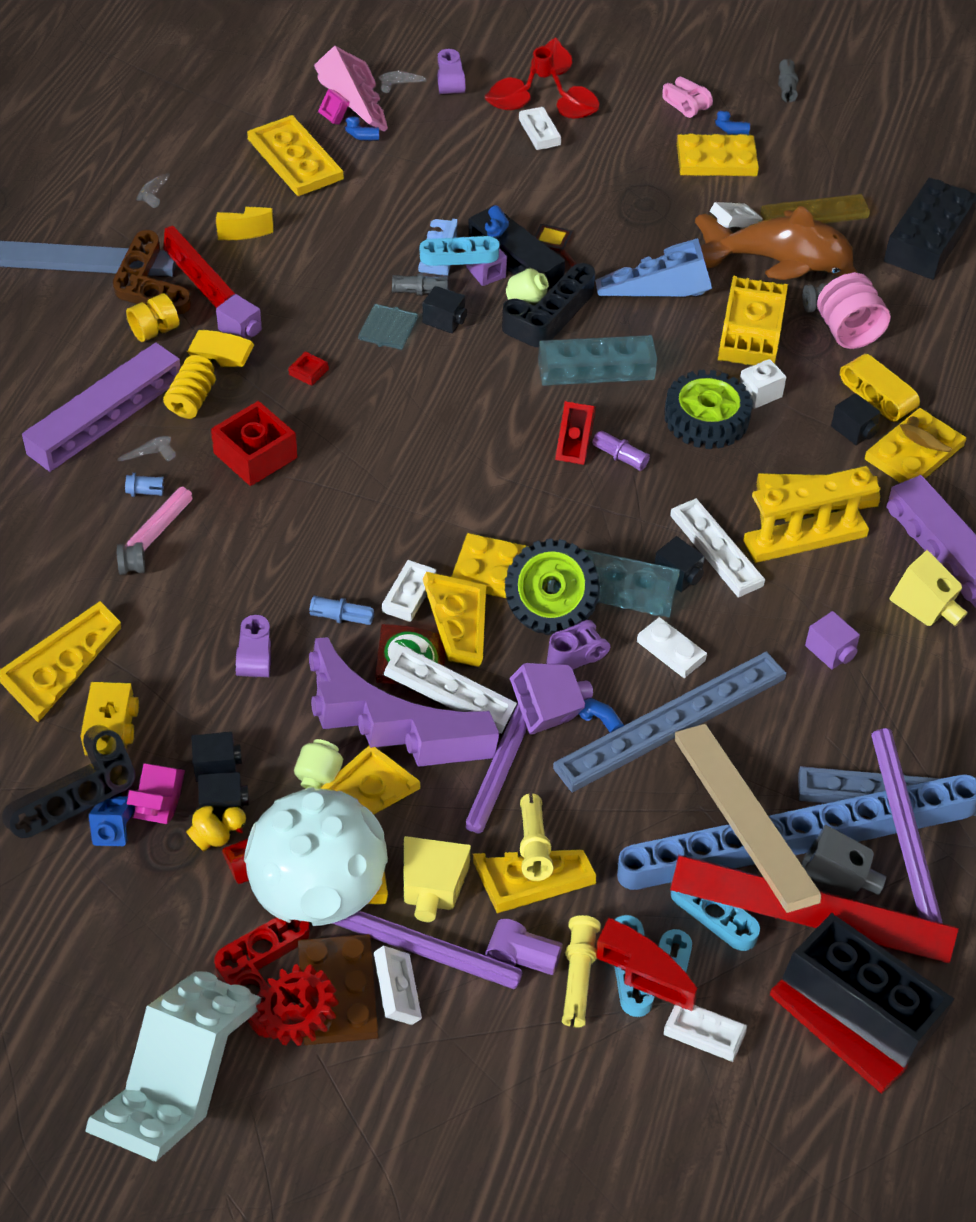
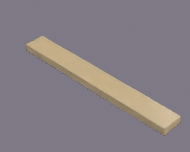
M702 724L676 731L675 742L785 911L789 913L821 903L820 891L707 725Z

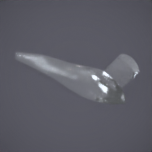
M391 71L378 77L382 81L381 91L384 93H389L394 83L426 82V78L403 71Z
M169 173L160 175L147 182L140 190L137 200L145 201L152 208H156L160 204V200L153 194L158 192L159 187L168 179Z
M162 436L152 439L118 457V461L134 459L158 452L162 454L166 461H170L175 458L176 453L169 445L171 437Z

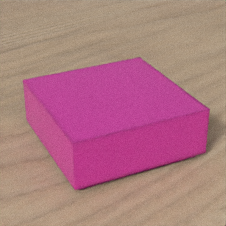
M328 89L318 112L333 124L339 125L350 102L335 90Z

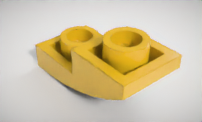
M245 207L244 214L217 212L218 240L250 239L273 233L272 208Z
M198 330L187 352L190 356L199 355L207 359H215L221 367H243L254 344L252 341L236 335Z

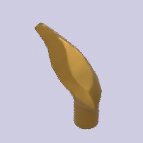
M912 416L908 418L906 424H900L903 433L916 444L937 451L951 452V447L939 442L927 431L918 428L919 419Z

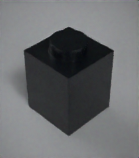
M434 286L422 302V323L453 334L458 325H462L467 317L465 296L447 289Z
M854 393L835 406L831 427L854 445H858L865 439L869 440L875 436L879 429L878 423L881 412L857 393Z
M675 536L656 552L653 572L678 591L683 592L687 587L696 585L701 580L704 574L703 564L705 556L678 536Z
M232 731L191 735L196 782H198V775L236 772V765L242 764L240 744L234 745Z
M240 772L198 775L199 809L204 806H212V813L222 821V816L226 809L239 807L243 810V806H249L248 785L242 786Z

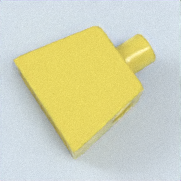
M928 550L907 568L889 598L893 603L927 626H932L941 616L954 626H957L968 613L954 601L962 590L961 583Z
M404 837V902L416 905L414 916L418 920L432 922L436 918L437 908L446 910L454 908L469 870L471 845Z

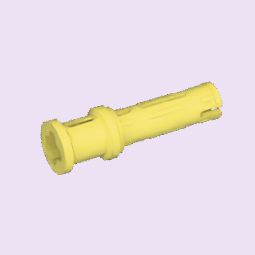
M526 794L520 800L524 838L520 843V852L524 857L521 869L527 879L541 881L553 873V862L549 857L551 843L544 832L541 797L533 794V803H530L529 794Z
M583 915L574 916L569 920V928L572 931L571 941L565 951L570 964L562 1023L570 1027L571 1019L574 1018L575 1013L574 1027L576 1028L583 1027L586 1023L585 1015L591 964L597 959L595 940L596 934L601 929L599 920Z

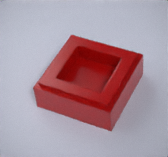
M306 351L288 367L290 376L310 386H313L329 370L328 362Z

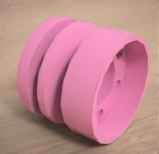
M844 274L826 285L818 296V310L825 323L829 325L835 340L843 348L855 349L864 347L877 340L889 326L891 318L889 310L881 297L878 296L870 279L864 274Z

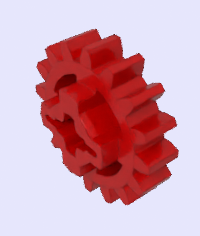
M294 964L292 973L288 974L284 969H281V978L276 981L273 978L267 980L271 988L269 991H260L259 994L265 1002L257 1004L256 1009L261 1014L258 1018L260 1024L273 1040L278 1038L283 1045H287L292 1039L297 1046H301L303 1037L308 1036L313 1042L316 1040L315 1031L317 1029L324 1032L328 1030L324 1022L326 1019H335L336 1015L330 1007L339 1005V1001L334 995L337 991L335 986L322 970L317 972L312 965H308L303 972L298 964Z

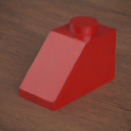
M565 401L555 460L585 465L597 406Z

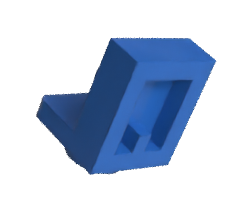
M113 796L95 805L88 814L93 845H126L128 842L126 823L135 811L134 805L127 804L128 797Z

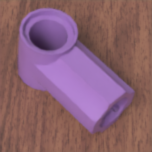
M501 919L496 924L485 954L489 958L512 966L519 964L553 975L559 962L563 943L528 933L523 925L514 920Z

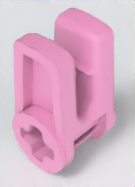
M681 76L675 80V85L666 83L663 86V99L688 118L695 116L699 110H707L712 106L713 100L709 90Z

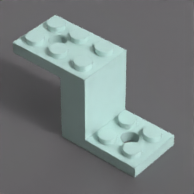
M195 971L147 1005L126 1088L89 1117L86 1132L153 1161L160 1159L206 1117L228 1035L258 1011L256 1005L260 1003L262 997L250 993V990L244 986L229 985L219 981L212 973Z

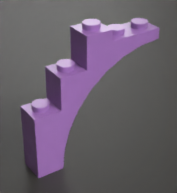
M328 637L315 638L314 652L309 654V665L311 671H316L317 695L312 697L311 705L313 715L319 717L323 729L359 726V731L361 735L366 736L370 748L406 744L408 753H413L417 766L494 758L499 732L490 711L461 712L441 710L413 704L389 695L367 683L353 672L338 656Z

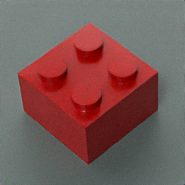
M259 400L211 428L214 454L250 487L298 458L296 433Z

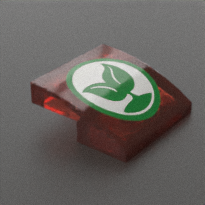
M381 624L375 674L376 683L401 684L384 675L385 669L399 645L445 667L446 652L440 634L415 627Z

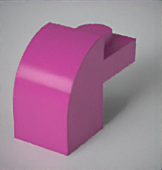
M144 763L139 790H129L127 804L135 806L133 818L168 824L174 816L180 798L185 770Z

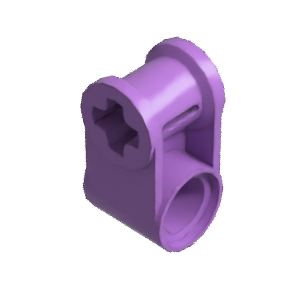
M453 49L441 50L438 53L439 94L465 93L464 70H462L460 54Z
M250 615L241 623L239 647H237L236 676H270V625L263 616Z
M585 620L575 626L552 634L549 640L547 664L569 665L573 670L602 659L609 652L610 644L606 639L600 637L592 620Z

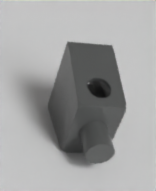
M827 825L823 827L802 861L803 868L819 891L853 899L860 888L879 895L886 881V875L870 869L874 856L872 849Z

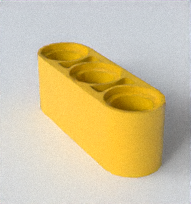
M869 354L859 356L840 369L843 383L878 409L890 421L895 422L920 405L917 392Z

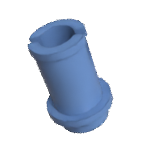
M136 473L126 475L125 493L131 494L132 497H135L136 494L163 496L164 486L162 485L164 477L137 476Z

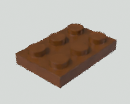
M370 934L298 940L299 967L303 972L308 965H312L317 972L322 970L335 986L337 991L334 995L339 1001V1005L330 1007L336 1015L335 1019H326L324 1022L328 1030L324 1032L317 1029L315 1031L316 1040L313 1042L308 1036L303 1037L304 1045L378 1039Z

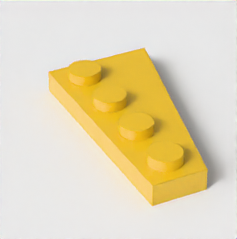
M99 601L0 669V683L39 723L121 629V622Z

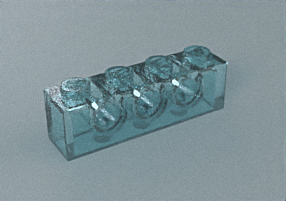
M652 335L539 341L538 365L542 385L655 380L657 356Z
M581 549L589 556L597 570L600 583L599 603L670 618L677 592L679 569ZM556 580L548 582L549 592L557 593L560 590V582Z

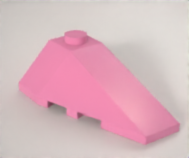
M334 46L314 65L319 74L318 80L326 88L335 90L350 102L348 106L368 124L378 127L385 132L388 129L383 109L377 104L380 97L378 93L373 91L376 83L366 62Z

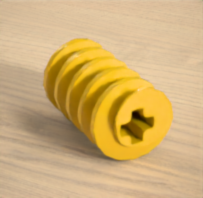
M199 355L187 357L163 397L165 406L179 417L185 419L196 417L198 410L212 388L211 386L214 385L216 377L213 373V364L209 359Z

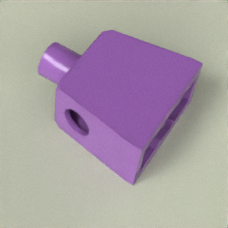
M525 663L510 677L529 735L572 720L585 708L584 700L593 696L591 683L589 681L577 682L574 672L569 665Z

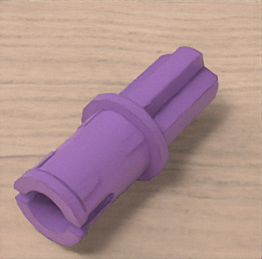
M598 431L592 441L595 447L612 455L615 461L621 460L639 471L646 467L650 458L648 453L629 445L628 440L623 439L621 441L604 431Z

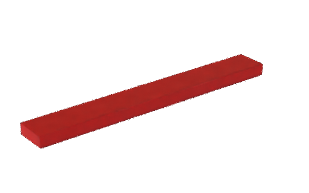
M678 854L670 885V890L813 928H817L833 913L877 945L950 963L958 933L956 926L820 891L821 903L787 913L763 876Z

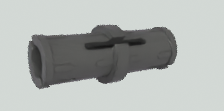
M787 59L779 64L780 76L778 84L782 89V99L787 102L788 95L789 102H793L798 97L796 88L798 76L795 73L794 62L789 60L788 66Z
M417 273V276H392V293L407 292L417 293V296H422L423 293L429 294L434 286L444 289L448 288V277L423 276L420 273Z

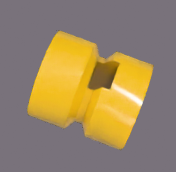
M164 293L148 299L147 305L142 302L126 310L130 328L140 342L156 337L158 331L165 333L179 326V318L175 306Z

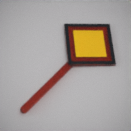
M541 223L534 237L541 240L550 249L560 251L572 267L577 264L565 250L573 231Z

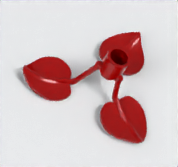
M556 37L546 45L540 46L533 51L530 75L525 85L520 79L509 77L495 83L490 91L484 95L486 101L496 108L516 110L522 108L530 101V93L527 90L531 87L535 73L542 78L549 77L552 74L558 91L563 96L557 101V109L561 115L572 119L582 118L599 110V101L589 89L582 86H573L567 93L563 90L558 75L567 72L571 68L572 57Z

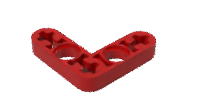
M275 917L217 951L214 958L218 978L229 985L244 986L254 984L260 988V991H269L270 987L258 970L298 947V940L308 939L310 936L309 922L291 920V923ZM292 924L294 927H300V931L295 933L292 929L288 930L287 926ZM282 936V942L279 943L278 937ZM266 939L273 946L269 951L259 953L252 948L254 943L258 940ZM245 949L247 950L249 961L246 955L243 956V950ZM230 959L233 963L237 962L238 966L232 969L229 965L225 966V961ZM259 1011L247 1019L259 1036L271 1038L258 1020L261 1016Z

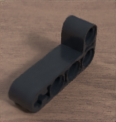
M586 263L575 264L535 306L520 299H509L504 302L502 311L503 332L533 347H544L549 344L593 296L595 269L593 266Z
M95 725L89 728L84 734L83 743L91 764L8 804L2 814L4 825L17 837L29 838L131 787L135 781V769L120 736L104 725ZM108 735L109 743L107 747L103 750H97L96 744L101 736ZM121 765L122 773L120 777L116 780H110L111 770L115 766ZM85 781H91L90 791L80 796L78 794L80 785ZM59 796V806L55 810L47 811L48 801L52 797ZM39 812V813L41 814V816L38 817V816H36L35 814H37V813ZM24 813L26 815L23 817L24 823L22 825L17 824L20 821L19 815Z

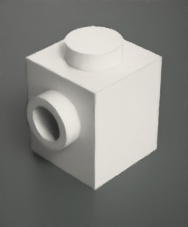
M768 359L741 370L739 384L743 383L746 386V391L749 390L752 407L755 409L783 396L786 376Z

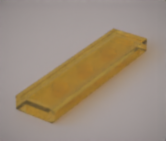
M857 194L762 205L760 212L763 220L786 217L784 211L791 210L794 212L799 206H803L812 214L814 220L830 223L869 218L870 210L863 195Z

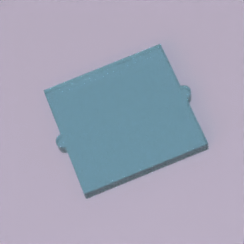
M374 304L358 335V340L375 343L379 347L388 346L402 350L418 319V314L399 310L398 307L391 308Z

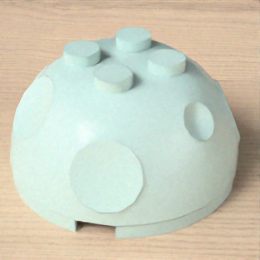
M311 787L275 800L274 804L262 814L251 829L245 850L244 862L246 863L251 889L260 904L268 912L291 923V920L312 922L313 926H320L348 918L370 902L382 885V877L385 865L388 863L384 832L379 821L369 809L360 804L356 798L342 791L314 789Z

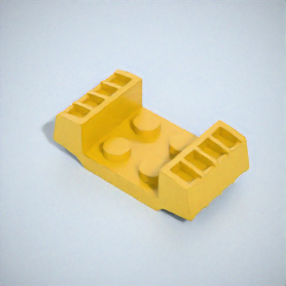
M733 276L719 348V361L756 365L770 359L775 364L788 284H776L774 282H763L762 280L757 281L750 280V278L744 279Z

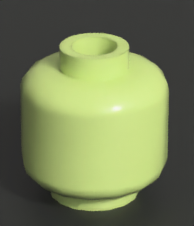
M528 268L510 277L506 288L508 299H520L529 304L536 305L547 294L548 280L543 273Z
M316 739L313 743L305 744L302 747L294 773L302 781L301 786L303 788L313 787L314 789H320L325 783H331L335 779L343 764V757L338 753L339 748L336 745L325 740Z

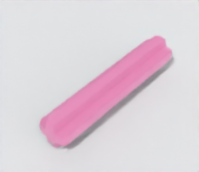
M179 487L131 537L127 545L133 546L136 542H142L145 551L192 501L191 491L184 487Z

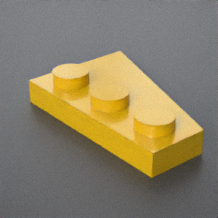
M425 572L422 580L448 661L479 667L483 660L486 585Z

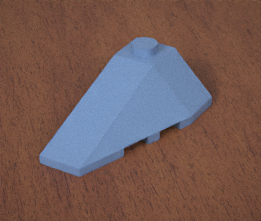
M698 238L664 249L665 255L656 259H651L648 256L642 259L641 263L634 269L624 267L595 280L598 295L698 296L704 294L707 290L712 289Z

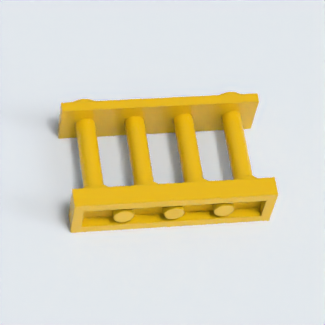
M864 466L754 491L752 497L763 516L762 526L760 530L745 533L743 541L754 562L758 563L867 537L869 528L858 510L861 497L879 492L880 487L869 468ZM848 499L846 510L831 513L833 502ZM820 506L818 516L803 519L805 509ZM791 512L789 523L774 526L776 515Z

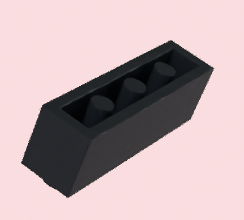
M494 205L469 218L468 237L489 236L485 230L486 222L489 225L492 223L488 211ZM505 214L509 221V226L496 239L499 241V248L507 256L506 269L513 275L528 268L535 269L546 276L549 284L547 291L553 288L565 274V259Z

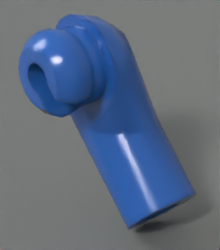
M719 111L717 113L716 126L730 135H749L750 123L730 121L729 111Z
M348 117L346 119V132L357 140L379 141L378 127H361L358 117Z
M493 206L488 211L492 223L489 225L486 222L485 230L489 236L497 238L508 228L509 221L499 206Z
M593 698L584 700L585 708L579 713L582 719L590 721L595 715L601 719L610 733L624 726L611 706Z

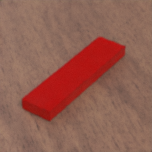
M174 226L165 228L163 249L216 308L235 295L230 287Z
M781 980L771 989L770 996L881 1094L906 1071L907 1066L903 1068L785 981Z

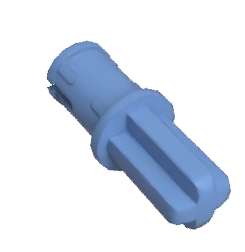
M314 595L310 603V616L337 620V623H342V620L370 625L374 618V609L346 603L345 598L332 600Z

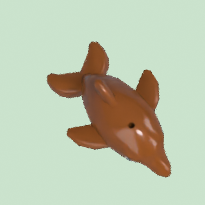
M799 206L794 212L791 210L784 211L786 217L764 220L749 225L735 233L729 228L720 225L717 219L711 215L701 214L695 218V223L703 233L706 243L700 246L706 268L719 265L724 258L732 253L754 254L780 261L765 272L767 277L780 280L798 278L809 271H826L838 277L844 274L858 273L853 265L852 246L846 237L833 227L814 220L812 214L803 206Z

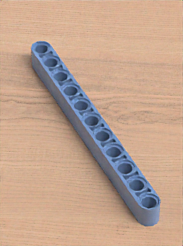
M967 774L906 786L918 829L965 819L972 816L976 810V778ZM886 791L769 816L794 855L807 853L825 825L857 842L897 833ZM862 816H867L871 819H865ZM828 823H834V824H837L838 826H832V825H830V824H828ZM728 824L625 847L619 855L617 876L619 883L630 890L670 883L678 854L734 869L755 863ZM795 830H802L805 833H798ZM729 844H736L740 847L733 848L730 847ZM702 851L705 852L706 855H699L695 852ZM668 858L672 859L673 862H664L661 859ZM634 865L638 866L640 869L632 870L629 869L628 866Z

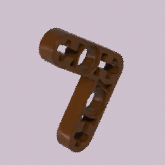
M152 230L138 232L113 279L115 295L124 301L135 304L143 302L147 305V301L151 297L145 296L146 291L156 289L159 291L158 295L162 293L168 294L178 315L186 313L191 307L190 295L186 288L147 277L160 251L158 235ZM134 261H141L144 263V265L138 269H133L129 267L130 264ZM128 276L130 277L131 286H126L129 282Z

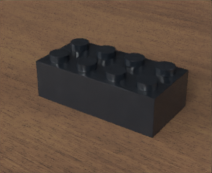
M929 177L889 236L883 262L934 280L972 220L976 206V194Z
M833 913L793 952L782 977L783 981L903 1068L908 1065L941 1026L954 1001L953 997Z

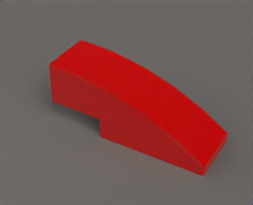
M609 917L597 940L596 958L624 969V984L693 1011L696 1003L697 987L686 972L669 954L650 939L631 927Z

